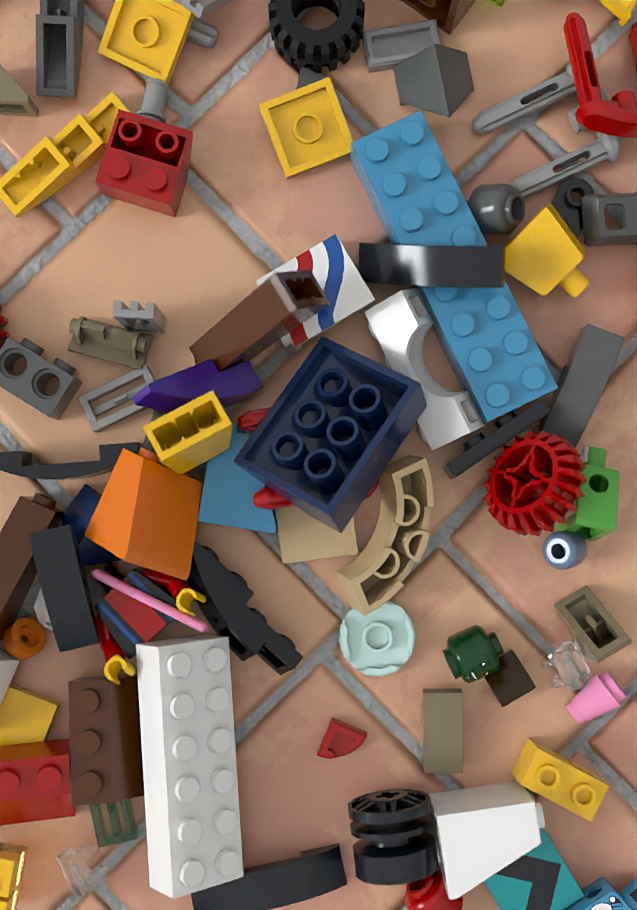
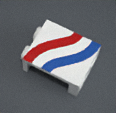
M336 234L256 280L257 287H259L276 272L311 270L331 303L280 339L284 347L291 344L295 352L302 349L303 343L357 311L361 315L374 307L375 298Z

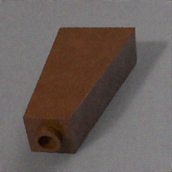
M311 270L276 272L191 345L189 349L195 357V364L212 359L217 370L221 372L251 360L331 303Z
M35 492L34 497H19L0 531V640L3 639L7 627L15 622L37 574L29 533L59 527L62 514L64 513V511L55 508L56 500Z

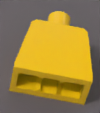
M550 202L506 245L505 271L542 296H546L559 284L568 294L575 298L590 283V280L576 268L585 257L586 251Z
M212 390L143 426V429L162 464L176 473L182 474L230 448L232 423Z

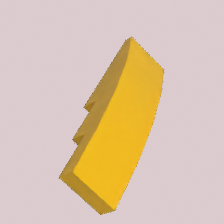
M113 91L87 116L84 117L79 113L53 139L45 136L0 179V198L16 217L22 216L55 194L104 156L118 109L132 113Z

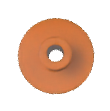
M25 617L18 619L7 627L4 632L3 641L9 654L17 659L26 660L44 648L46 634L40 623L32 618Z

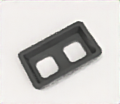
M637 192L589 194L582 197L583 234L586 246L637 244ZM618 204L622 207L623 227L622 229L609 230L605 226L604 208L606 205Z

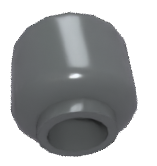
M510 184L480 185L474 189L467 201L479 229L484 235L510 234L524 218L525 202L523 196Z

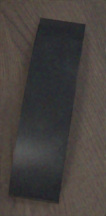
M359 243V273L364 282L427 287L503 288L506 246Z
M132 442L99 445L100 461L33 465L32 453L0 452V470L34 479H84L113 471L123 448L138 454L141 447L145 448V444Z
M339 843L301 851V857L244 868V877L191 893L194 910H270L326 894L347 885Z

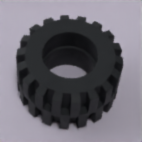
M270 0L268 4L272 41L275 42V49L279 55L284 53V60L289 65L296 61L298 63V70L301 67H313L315 73H322V67L328 66L329 71L337 69L338 61L346 64L350 60L351 52L356 53L359 48L365 14V2L362 0ZM320 6L332 11L338 19L327 28L314 30L301 25L296 20V17L309 7Z

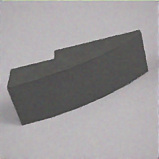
M40 0V14H36V91L39 96L76 98L82 56L84 0Z
M587 324L580 329L569 361L563 367L559 377L558 388L555 389L550 401V413L544 417L539 433L542 430L550 432L553 435L563 437L573 447L577 446L606 386L625 337L591 324Z

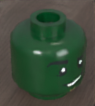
M473 625L448 637L447 648L442 650L454 678L458 679L461 677L466 683H473L497 672L500 665L498 656L504 653L495 632L487 634L479 625Z

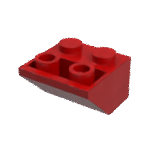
M118 109L95 183L106 197L176 218L187 183L193 132Z

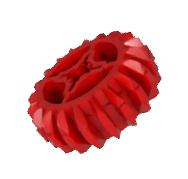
M543 430L539 434L528 431L525 438L515 436L512 446L503 445L504 453L500 457H493L496 462L494 468L486 470L490 480L483 484V487L488 492L483 500L489 506L488 512L502 527L507 530L511 529L518 535L526 536L530 534L539 537L542 530L553 532L556 521L566 524L565 514L568 511H577L573 503L575 499L585 497L579 487L588 482L582 473L586 466L580 459L578 450L561 436L553 435Z

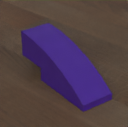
M209 359L147 384L132 399L137 406L162 411H173L213 390L221 406L226 408L247 400L262 389L263 386L249 360L219 372L213 360Z

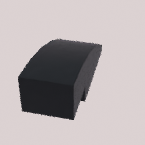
M69 524L29 533L44 601L59 651L64 652L100 643L85 566L82 565L75 527Z

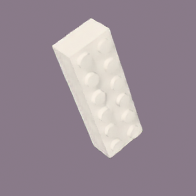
M200 634L136 644L149 882L151 888L175 899L244 877L229 637Z

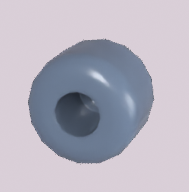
M566 531L554 532L546 538L543 545V554L547 563L559 570L570 569L581 564L586 558L588 550L585 539L577 531L576 533Z

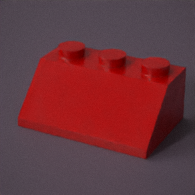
M70 738L0 746V826L76 816L75 805H71Z

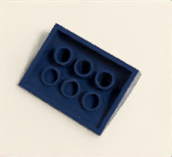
M322 336L233 461L240 468L311 517L342 533L427 407L421 384Z

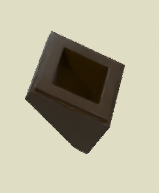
M512 649L498 657L500 662L498 671L484 677L502 707L536 688L531 677Z

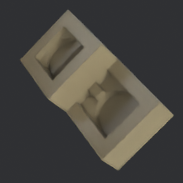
M423 689L424 773H463L462 690Z

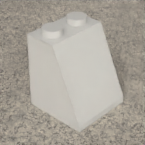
M518 781L429 793L439 869L442 872L449 900L459 898L541 844L539 829L545 828L542 806L540 803H535L533 793L527 792L525 787L520 785Z

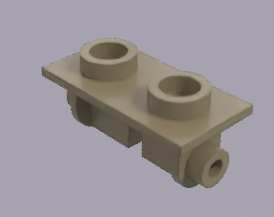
M81 316L79 319L72 318L70 322L69 333H72L73 336L68 346V351L142 370L153 336L144 334L141 331H133Z

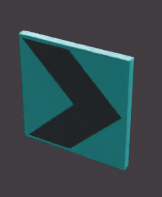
M544 828L539 829L541 844L484 881L501 910H563L585 896Z

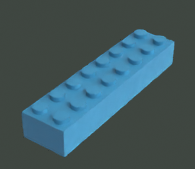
M421 110L351 143L350 160L391 243L488 246ZM505 279L503 288L412 286L413 288H418L434 320L432 328L463 391L469 392L484 424L558 388Z

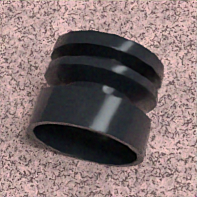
M389 789L361 795L348 803L349 819L353 820L350 823L351 835L360 839L353 845L356 878L362 882L374 885H399L422 880L435 873L439 868L434 836L426 832L433 826V818L428 813L431 809L429 794L413 789Z

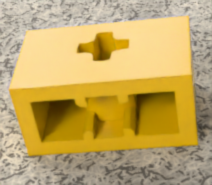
M529 738L511 772L520 785L592 822L609 788V785L596 773Z

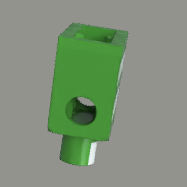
M597 447L583 448L582 461L586 468L582 473L588 482L581 485L579 489L582 490L585 497L575 499L573 504L577 511H568L565 514L566 524L558 523L557 531L572 533L577 531L588 541H596L616 531L619 472L615 469L605 468L607 452L605 449Z

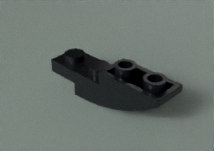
M195 541L187 582L192 590L205 595V603L197 599L195 600L214 631L219 636L229 637V648L242 661L257 654L279 675L295 669L303 656L296 650V646L291 639L283 634H278L267 624V620L262 613L245 605L254 594L247 587L246 580L240 574L229 571L220 563L217 554L211 548L200 545Z

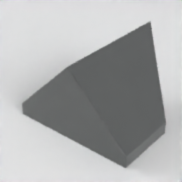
M434 43L394 66L393 69L400 105L407 104L450 118L468 95L474 91L467 53Z

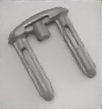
M571 63L567 65L566 72L480 112L472 122L473 130L476 133L489 134L573 93L578 101ZM600 85L603 100H609ZM549 91H553V92H551V93H549V94H547V95H545V96H543V97H540V98H538V99H536V100H534V101H532V102H530V103H528V104H526V105H522L523 103H526V102H528V101H530V100H532V99H534V98H536V97H538V96H540V95H542V94H545V93H547V92H549ZM579 107L568 112L569 123L576 133L587 129L576 121L575 113ZM596 132V141L513 179L509 184L525 199L606 160L613 164L621 153V137ZM582 157L586 158V160L581 161L558 173L554 172V170L559 169Z

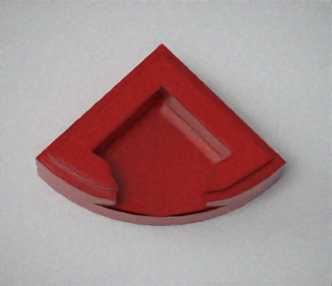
M332 717L318 748L317 756L333 759L347 755L363 744L367 737V732Z

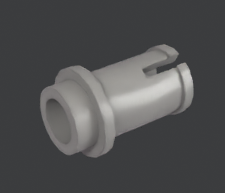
M156 78L146 79L141 110L137 111L136 115L166 123V117L163 113L169 90L168 83Z

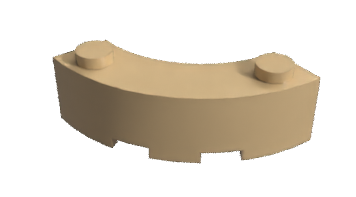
M407 455L386 466L379 477L381 507L376 529L363 551L351 563L336 572L350 606L364 616L378 609L403 587V580L407 577L414 564L420 562L430 536L428 526L431 507L434 508L433 484L426 458Z

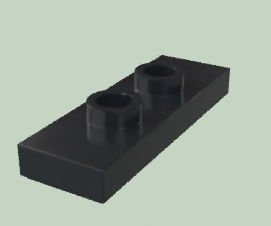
M541 399L518 416L513 410L494 423L497 430L485 438L482 432L465 442L462 446L466 451L449 462L443 469L450 479H455L550 413V408Z

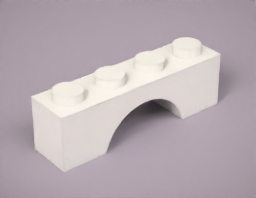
M418 288L400 290L365 311L369 321L370 333L379 341L384 351L386 366L421 384L427 407L417 420L419 423L418 430L422 439L429 444L432 451L485 426L468 391H452L440 386L431 378L425 368L422 346L425 335L434 323V320Z

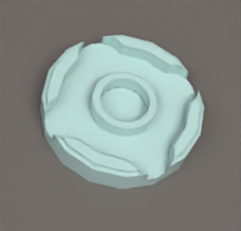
M388 600L366 616L351 608L340 624L339 643L343 656L352 667L366 675L384 676L399 670L410 658L415 647L416 633L411 618L401 606Z

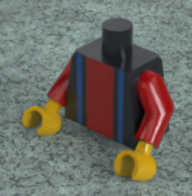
M108 562L100 569L192 616L196 615L191 609L192 601L197 599L203 603L206 602L205 595L192 590L184 580L158 571L138 567L124 577L111 562ZM95 579L108 593L95 606L97 611L95 619L100 638L99 644L106 661L104 673L107 679L120 685L118 673L122 668L130 676H133L135 673V668L125 660V655L129 660L136 655V644L150 642L174 618Z

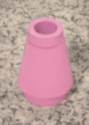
M607 671L601 676L596 674L571 700L572 702L566 705V708L575 721L582 725L586 721L588 722L621 707L620 702L627 698V696Z

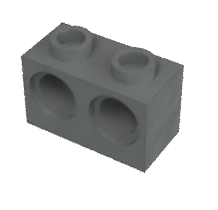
M8 337L0 349V387L48 417L59 420L83 383L73 376L77 369L57 357L51 363L41 356L44 349L25 337L21 343ZM25 357L27 360L26 370L20 375H15L13 371L15 361ZM57 376L60 381L59 390L55 394L48 396L45 391V384L50 378Z

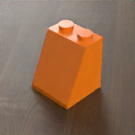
M141 447L138 454L123 448L84 536L124 561L187 581L192 562L203 482L189 476L192 469L182 474L176 473L169 467L161 464L156 453Z

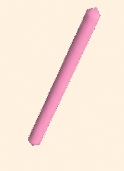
M99 569L90 570L93 578L200 632L209 631L205 622Z

